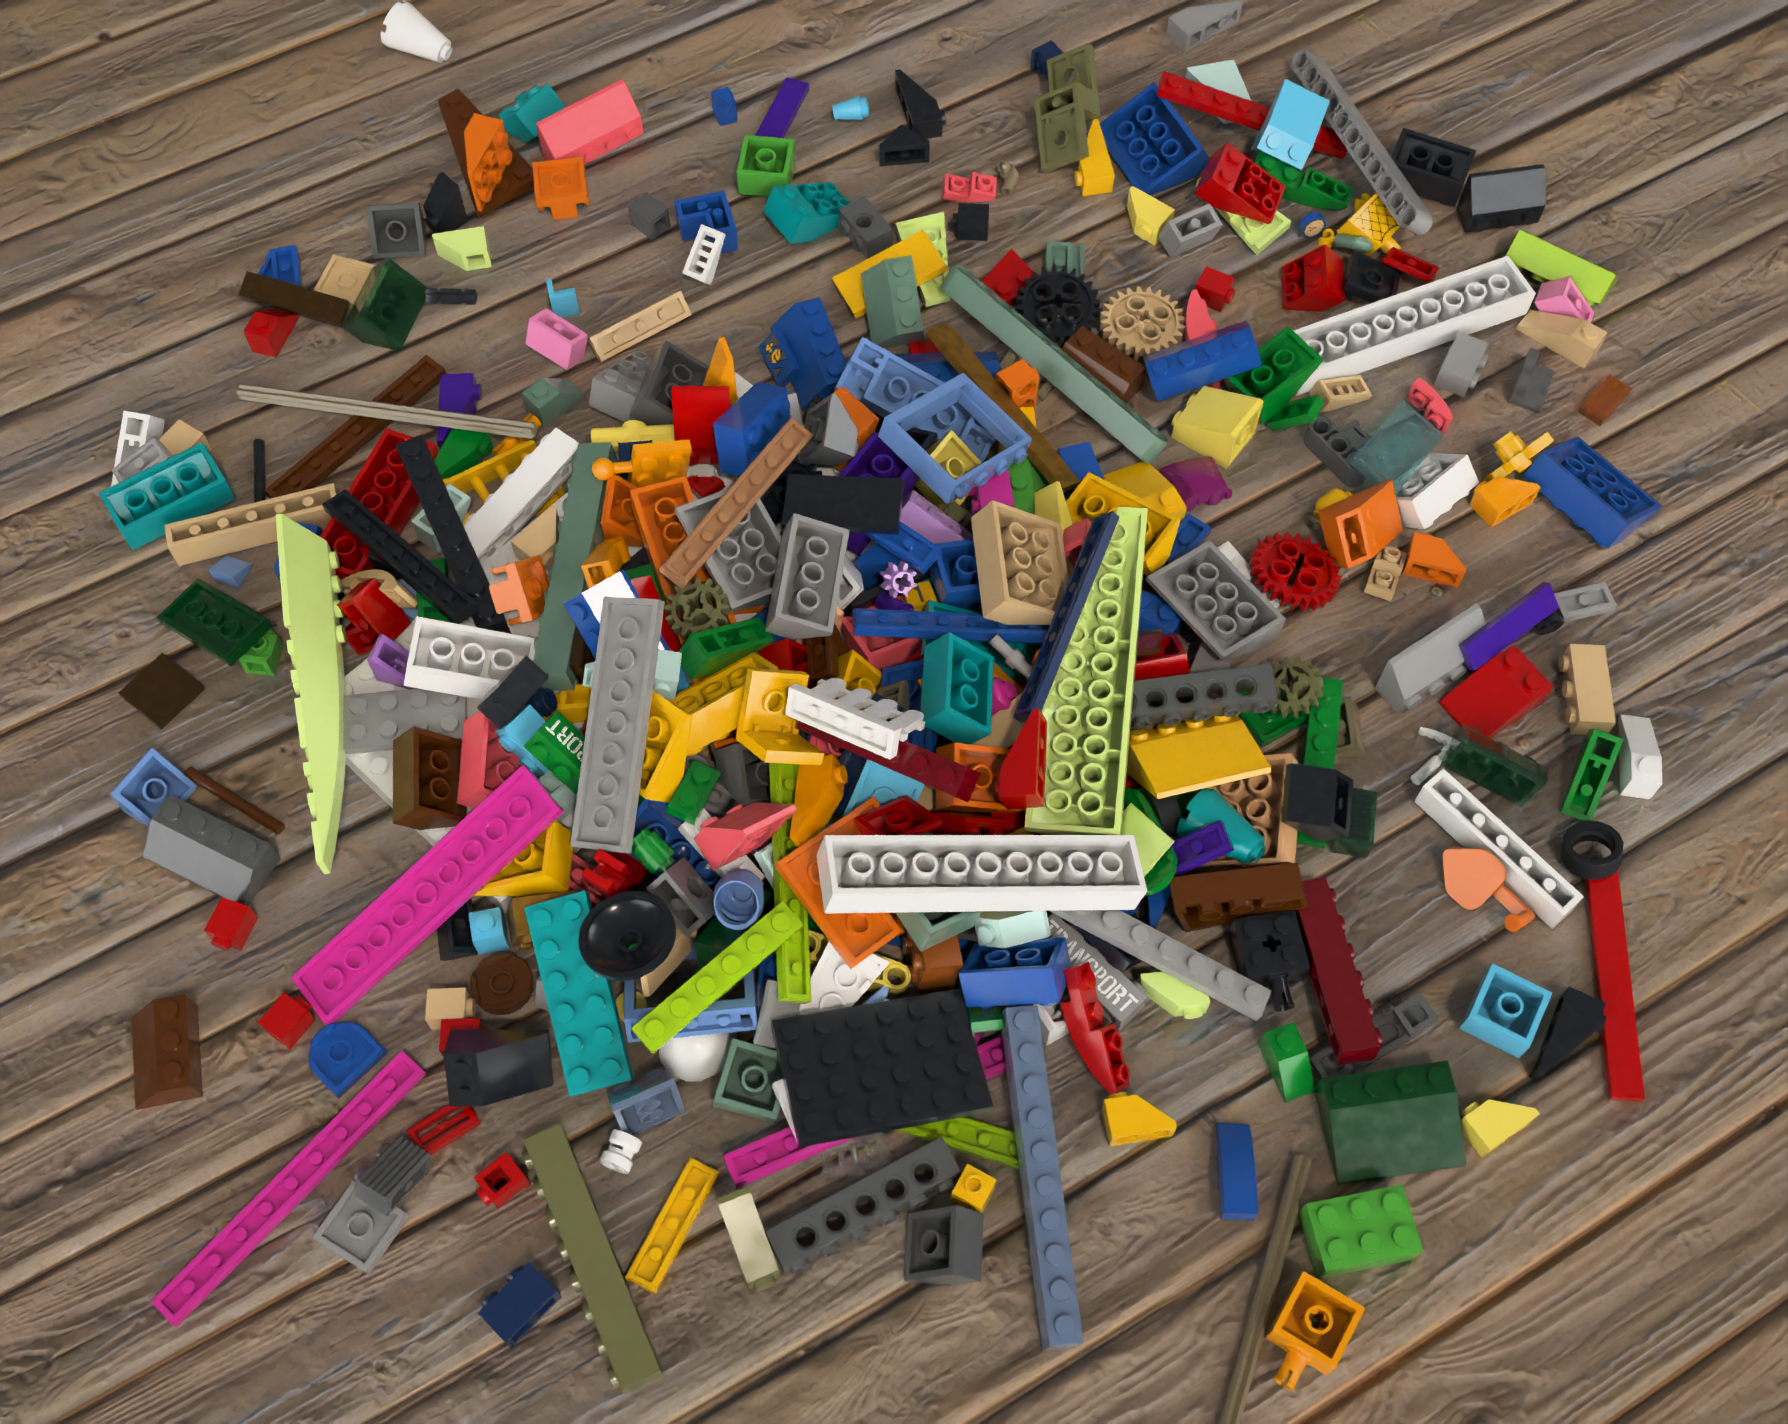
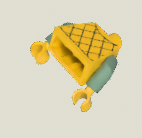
M1377 192L1372 196L1368 193H1363L1360 199L1356 198L1354 202V210L1356 212L1336 231L1338 234L1335 236L1333 230L1325 229L1322 237L1318 240L1319 247L1326 244L1329 248H1332L1334 244L1337 247L1356 250L1367 256H1370L1379 248L1385 254L1392 247L1401 248L1391 237L1400 226Z

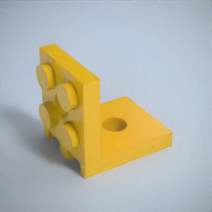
M748 668L735 739L763 762L822 765L824 753L798 734L799 729H796L799 723L798 720L785 715L789 687L797 683L807 688L809 675L802 671ZM774 694H779L778 704L773 708H768V699Z

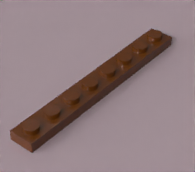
M425 355L372 401L411 406L440 382L441 374H447L446 370L429 356ZM352 416L264 490L267 497L271 499L314 488L393 420Z

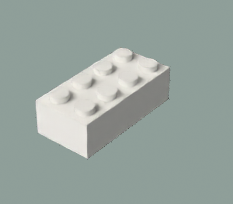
M416 616L404 686L482 700L526 655L532 661L534 660L535 638Z

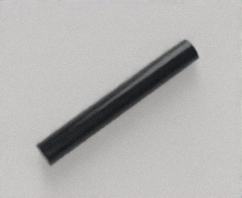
M255 439L253 441L254 503L266 500V493L264 491L266 489L265 441L262 439Z

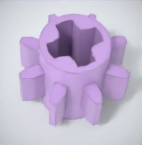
M902 560L898 566L888 562L889 567L885 571L880 572L884 580L880 587L884 590H889V595L893 598L897 597L898 592L908 597V591L912 587H917L913 579L917 572L913 569H907L908 564Z

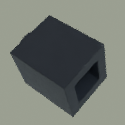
M959 203L958 213H953L952 229H957V240L987 241L989 204Z

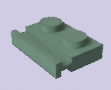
M1047 241V272H1051L1052 265H1055L1057 272H1061L1062 267L1066 266V273L1070 274L1075 268L1076 277L1084 274V243L1080 242V245H1072V242Z

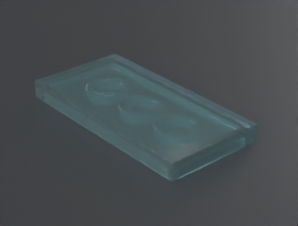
M1402 400L1351 459L1349 464L1374 485L1391 479L1396 495L1444 435Z

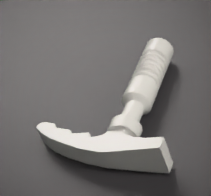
M1420 727L1418 731L1420 735L1435 739L1445 746L1437 756L1434 755L1411 776V781L1416 785H1420L1442 765V761L1446 757L1449 758L1454 753H1457L1468 761L1473 751L1446 734L1430 728Z

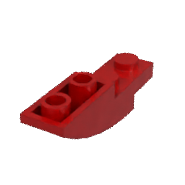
M1078 963L1064 969L1070 996L1069 999L1060 1003L1064 1020L1070 1036L1089 1070L1110 1094H1116L1130 1086L1129 1068L1124 1062L1121 1049L1122 1038L1119 1032H1117L1115 1022L1107 1024L1103 1022V1007L1098 1001L1095 988L1096 977L1091 970L1090 963Z

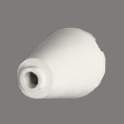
M403 0V4L397 2L390 9L383 24L387 28L385 33L381 31V42L387 47L438 63L448 60L452 54L451 41L411 3Z

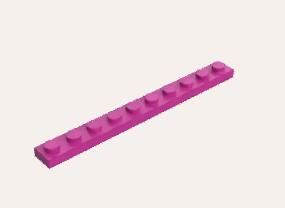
M1002 1036L977 1046L986 1081L1007 1072ZM788 1127L723 1155V1160L735 1188L738 1189L853 1138L799 1148L791 1128Z
M401 1050L151 1303L172 1325L178 1327L426 1075L425 1071Z

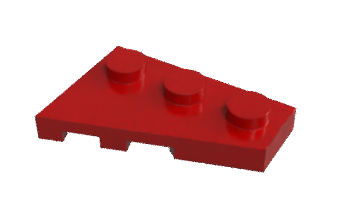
M1011 248L981 282L1011 306L1015 304L1016 296H1019V287H1024V279L1027 278L1032 281L1033 270Z

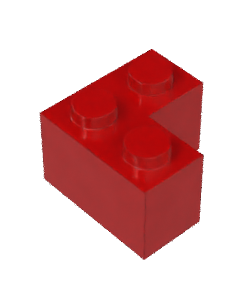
M375 578L357 584L337 604L351 622L345 628L346 641L358 656L372 651L379 635L383 634L394 641L411 624L405 616L403 609L379 590L382 584Z

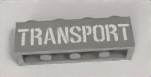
M1052 914L1048 918L1051 935L1047 938L1066 937L1071 966L1083 962L1090 963L1091 970L1096 977L1095 988L1098 1001L1103 1007V1019L1108 1023L1115 1022L1117 1032H1119L1144 1008L1147 1000L1145 990L1135 980L1130 981L1119 969L1112 967L1107 962L1106 957L1097 948L1090 946L1073 926L1065 923L1061 917Z

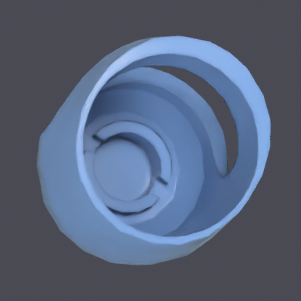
M735 869L724 874L716 884L713 892L714 910L718 920L727 928L743 930L754 925L760 918L764 906V884L758 876L751 871ZM722 912H723L728 918H731V919L737 920V921H743V922H734V921H731V920L727 919V918L722 914Z

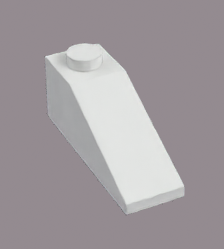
M123 411L114 467L154 436L160 439L163 435L165 420L151 415ZM114 474L111 486L119 483Z
M1620 714L1618 716L1619 738L1624 739L1619 751L1620 795L1651 799L1663 784L1662 756L1651 720L1645 717Z

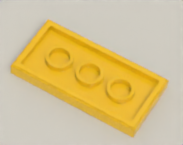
M924 230L832 277L834 285L855 319L867 314L861 273L883 260L912 255L917 287L948 271L945 262Z

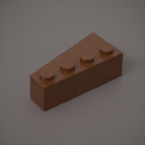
M1280 862L1271 866L1176 876L1170 882L1174 910L1185 932L1231 924L1235 918L1309 908L1298 862Z

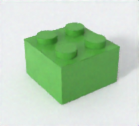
M744 135L736 172L738 194L769 197L773 186L791 184L796 163L795 139Z

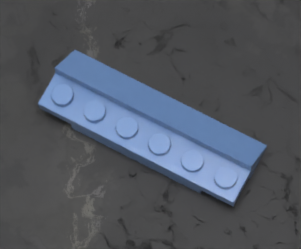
M862 337L845 365L834 390L836 391L839 387L844 386L869 410L885 418L944 384V382ZM958 402L913 427L936 432L938 437L932 445L948 431L953 430L981 463H983L992 443L996 440Z

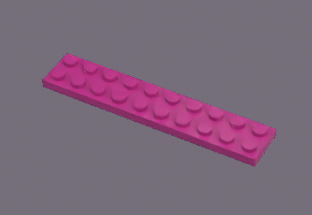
M522 765L291 977L325 1025L335 1023L565 812L527 766Z

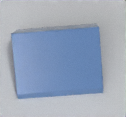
M150 747L109 795L123 812L149 828L152 817L169 794L185 802L198 786Z

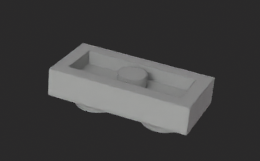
M1606 582L1554 593L1559 605L1556 613L1562 617L1564 622L1612 612L1617 606Z

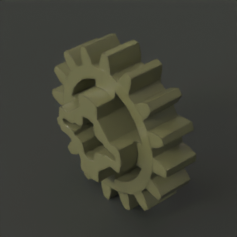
M696 577L694 584L688 582L683 589L675 585V596L667 595L671 605L664 606V610L668 615L665 619L668 625L672 626L673 633L675 635L681 633L685 641L690 634L717 628L720 624H728V620L724 615L731 613V609L727 605L730 601L727 594H723L724 591L720 584L714 587L712 579H708L705 584H702L700 577ZM711 598H714L716 601V609L711 605ZM679 610L684 614L683 622L679 619Z
M1287 656L1284 657V663L1282 664L1273 661L1274 668L1272 670L1278 698L1275 708H1271V713L1274 715L1280 710L1283 718H1286L1288 713H1293L1294 717L1298 718L1299 711L1303 710L1306 714L1310 713L1308 706L1318 707L1317 697H1323L1324 695L1322 688L1324 682L1320 676L1319 668H1312L1310 660L1301 664L1299 656H1296L1294 662H1289ZM1289 682H1292L1293 684V693H1290Z

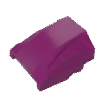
M1212 457L1193 458L1172 463L1159 469V473L1176 488L1187 507L1186 512L1193 510L1196 505L1201 503L1213 506L1219 504L1224 497L1229 499L1232 496V490L1227 487Z

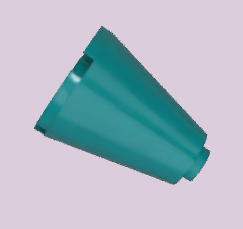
M1204 788L1197 793L1186 807L1190 811L1187 819L1180 818L1176 831L1177 838L1179 839L1221 820L1234 847V851L1223 856L1250 864L1253 861L1258 862L1265 853L1264 837L1218 791L1212 788Z

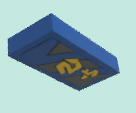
M775 329L758 346L778 386L785 387L801 371L782 331Z

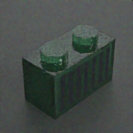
M1353 788L1349 837L1327 840L1331 841L1330 852L1362 858L1368 857L1374 843L1377 791Z

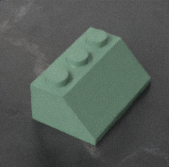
M912 255L885 259L861 273L871 342L882 348L906 345L909 342L924 341Z

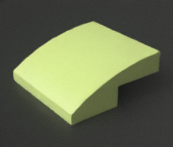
M1132 803L1123 811L1121 835H1134L1145 877L1175 841Z

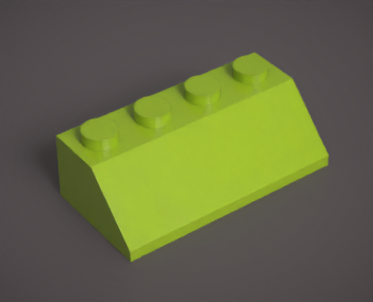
M1519 230L1506 254L1520 272L1525 268L1533 272L1531 276L1533 279L1545 283L1547 279L1553 281L1570 276L1588 304L1592 307L1595 302L1602 304L1619 276L1523 230Z

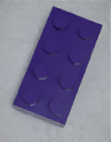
M875 431L839 476L903 478V501L920 480V477L878 437L879 433ZM849 532L847 549L860 556L872 539L863 533Z

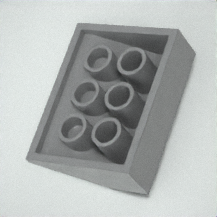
M728 489L674 509L687 535L691 533ZM761 500L754 505L704 564L715 585L720 584L724 591L723 594H727L730 601L727 605H729L731 611L770 604L782 537Z
M1210 540L1146 577V581L1222 661L1256 652L1277 639L1286 621V618Z

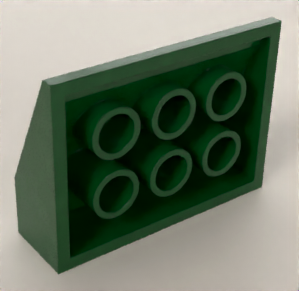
M1448 1060L1323 1078L1315 1087L1314 1094L1338 1185L1467 1165L1457 1091Z

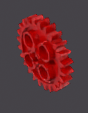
M1285 532L1283 538L1278 533H1275L1273 538L1266 536L1264 542L1260 541L1250 557L1249 567L1252 568L1250 576L1256 577L1253 584L1262 585L1263 587L1260 592L1262 594L1269 592L1271 594L1269 597L1270 601L1277 598L1280 600V607L1288 603L1292 611L1296 605L1300 607L1302 612H1305L1308 606L1313 611L1317 609L1318 605L1325 607L1327 601L1331 602L1338 591L1342 576L1338 575L1340 567L1334 566L1336 558L1327 557L1329 550L1321 551L1319 549L1321 543L1311 544V537L1309 536L1305 541L1301 540L1299 533L1296 534L1295 538H1291L1288 532ZM1299 556H1302L1303 560L1295 575V580L1291 587H1288L1287 583Z

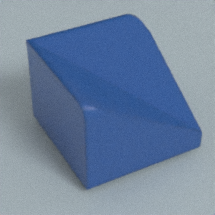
M724 87L711 91L712 107L719 125L724 126L737 122L736 102L730 88Z

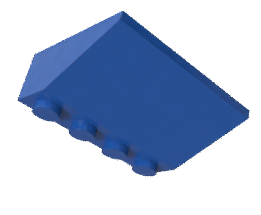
M1155 82L1100 123L1105 144L1110 154L1133 186L1150 196L1193 179L1205 169L1209 160V156L1169 101L1156 96L1158 86Z
M1580 437L1573 438L1543 451L1523 476L1528 482L1537 483L1541 487L1539 492L1550 499L1553 507L1564 511L1571 517V521L1576 526L1584 528L1592 535L1593 540L1597 544L1607 549L1620 543L1662 508V505Z

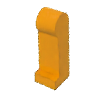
M616 536L602 541L581 565L588 589L618 573L623 563L631 559L624 536Z

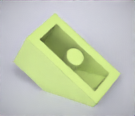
M1163 971L1140 974L1138 983L1145 990V995L1174 1017L1184 1016L1185 1019H1195L1206 1013L1210 1005L1208 995Z

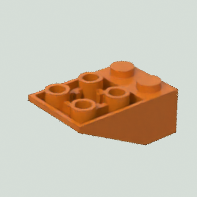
M474 113L464 130L468 177L477 211L481 212L486 202L490 201L496 184L500 183L506 166L510 165L512 151L509 148L508 134L505 132L503 120Z
M1391 479L1318 511L1326 547L1329 550V558H1336L1334 564L1346 569L1372 559L1403 532L1393 481Z

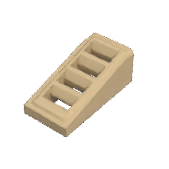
M1361 375L1318 380L1309 392L1310 396L1319 394L1323 399L1324 404L1319 411L1320 413L1339 409L1372 397Z

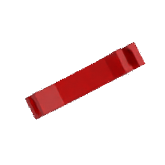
M599 848L594 855V860L599 864L594 871L586 867L581 875L588 886L604 896L610 897L617 893L634 890L643 883L648 870L627 853L613 852L608 854Z

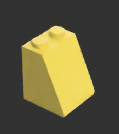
M1203 386L1198 394L1193 393L1190 396L1184 411H1178L1171 422L1173 426L1171 438L1204 457H1212L1217 465L1227 469L1255 434L1264 401L1251 396Z

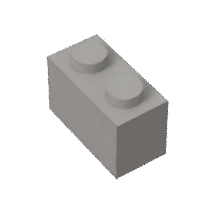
M1209 203L1169 220L1158 238L1170 258L1213 240L1223 224Z
M1458 331L1438 373L1434 386L1461 397L1465 396L1468 388L1474 389L1480 376L1479 373H1476L1477 368L1483 370L1489 357L1488 354L1484 353L1488 342Z

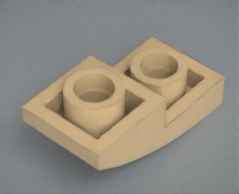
M1386 546L1376 554L1364 593L1391 602L1407 553L1395 547Z

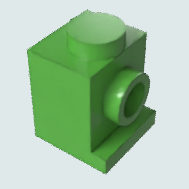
M269 629L239 661L246 673L275 676L284 645L279 636Z

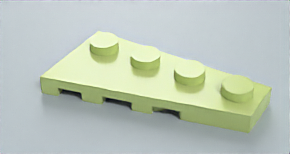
M1216 209L1256 255L1280 237L1291 225V220L1277 210L1272 223L1266 224Z
M944 212L895 223V231L900 242L924 230L947 266L948 271L918 286L925 307L950 301V296L940 288L949 274Z

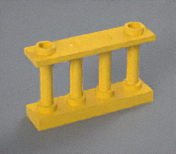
M533 439L520 443L514 448L457 475L443 479L445 487L452 484L463 493L474 489L484 505L486 498L490 495L484 484L498 477L503 483L506 476L510 474L509 472L517 469L524 457L536 449V444ZM562 485L534 516L543 513L564 496ZM468 511L462 523L463 526L465 525L466 520L470 516Z

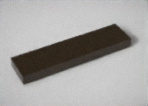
M246 271L238 294L240 298L338 327L343 326L350 306V302L346 299Z

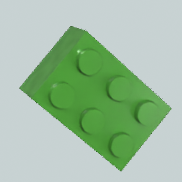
M1403 1184L1307 1203L1298 1213L1317 1279L1414 1260L1424 1251Z

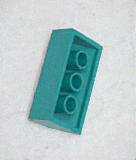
M203 442L99 492L101 499L132 551L165 535L164 525L206 515L236 500Z

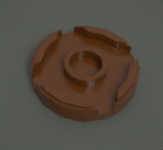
M509 952L495 953L484 958L479 963L476 971H473L470 978V991L473 998H475L476 1004L485 1012L494 1015H509L520 1010L529 1001L534 990V976L528 963Z

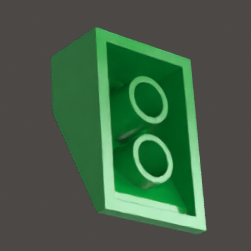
M1288 326L1258 348L1262 366L1225 378L1227 391L1259 398L1264 401L1258 421L1261 425L1286 406L1323 362V358Z

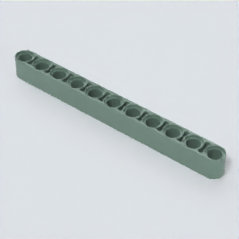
M954 264L940 286L947 295L1028 364L1033 366L1042 376L1141 460L1148 464H1152L1169 442L1162 433L970 271L958 264Z

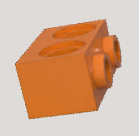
M1021 359L996 373L997 382L1019 408L1034 407V410H1036L1040 378L1033 366H1029L1024 359Z

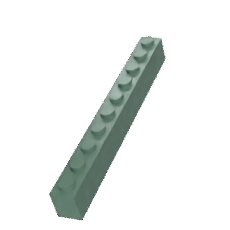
M611 442L578 444L577 453L572 458L573 472L572 477H569L567 482V499L563 501V520L559 521L558 525L559 540L554 545V564L549 568V588L544 592V612L540 613L539 636L535 637L534 640L535 655L533 662L549 676L540 686L544 689L548 688L552 691L575 690L577 679L569 665L576 625L563 603L588 589L581 565L604 538L601 516L607 480L601 481L594 477L592 474V464L598 458H607L612 463L618 462Z

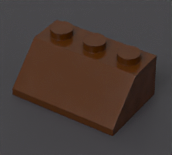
M1080 327L1064 344L1062 348L1064 352L1126 404L1143 387L1146 367L1085 327Z
M415 726L393 740V824L417 830L455 827L467 816V806L457 804L462 740Z
M187 994L151 1001L131 1017L135 1108L137 1110L203 1097L198 1006Z

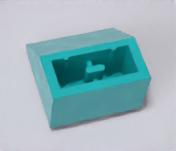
M546 83L540 87L534 85L528 91L524 90L514 99L516 102L512 106L508 105L498 115L501 117L500 120H503L505 132L525 143L538 136L537 122L566 108V106L549 84Z

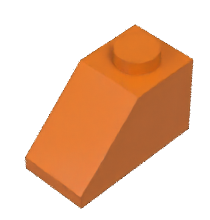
M1414 532L1407 548V556L1402 574L1458 588L1466 573V567L1442 538L1434 537L1427 533Z

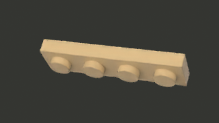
M681 290L598 331L587 339L598 361L603 362L691 316L692 313Z

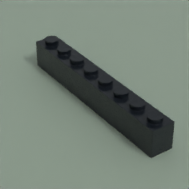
M422 434L396 444L395 447L457 586L478 603L480 610L471 616L477 628L511 634L503 613L498 614L496 612L489 591L490 584Z

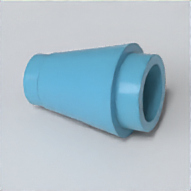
M859 95L834 104V119L864 121V118L870 117L867 97Z

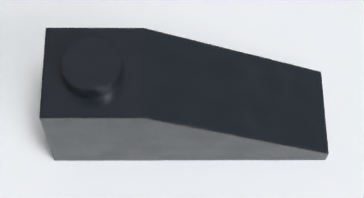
M895 70V89L909 129L926 139L941 137L942 126L946 125L944 110H940L936 99L902 70Z
M1568 987L1558 999L1530 1079L1537 1081L1584 1043L1594 1032L1599 1033L1602 1030L1606 1021V1015L1602 1014L1605 1002L1572 987Z

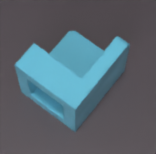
M546 279L553 313L561 318L580 315L575 288L554 291L552 280Z

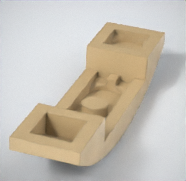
M365 570L340 580L342 592L345 595L357 584L375 578L382 584L379 590L399 607L415 608L418 604L414 594L394 576L384 570Z

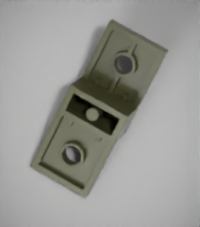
M1089 43L1046 60L1050 92L1034 98L1041 170L1045 172H1050L1089 157L1086 122L1100 117L1093 45ZM1075 71L1076 73L1074 79L1071 82H1069V77L1071 76L1072 72ZM1066 133L1065 142L1059 145V140Z

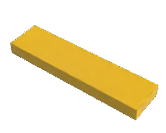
M690 1157L625 1276L626 1280L656 1295L720 1176L719 1171Z

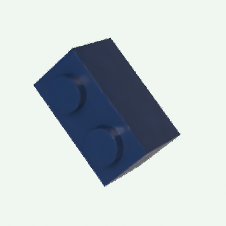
M530 1262L525 1267L519 1266L507 1278L508 1284L499 1292H492L481 1304L482 1309L478 1312L510 1348L562 1298Z

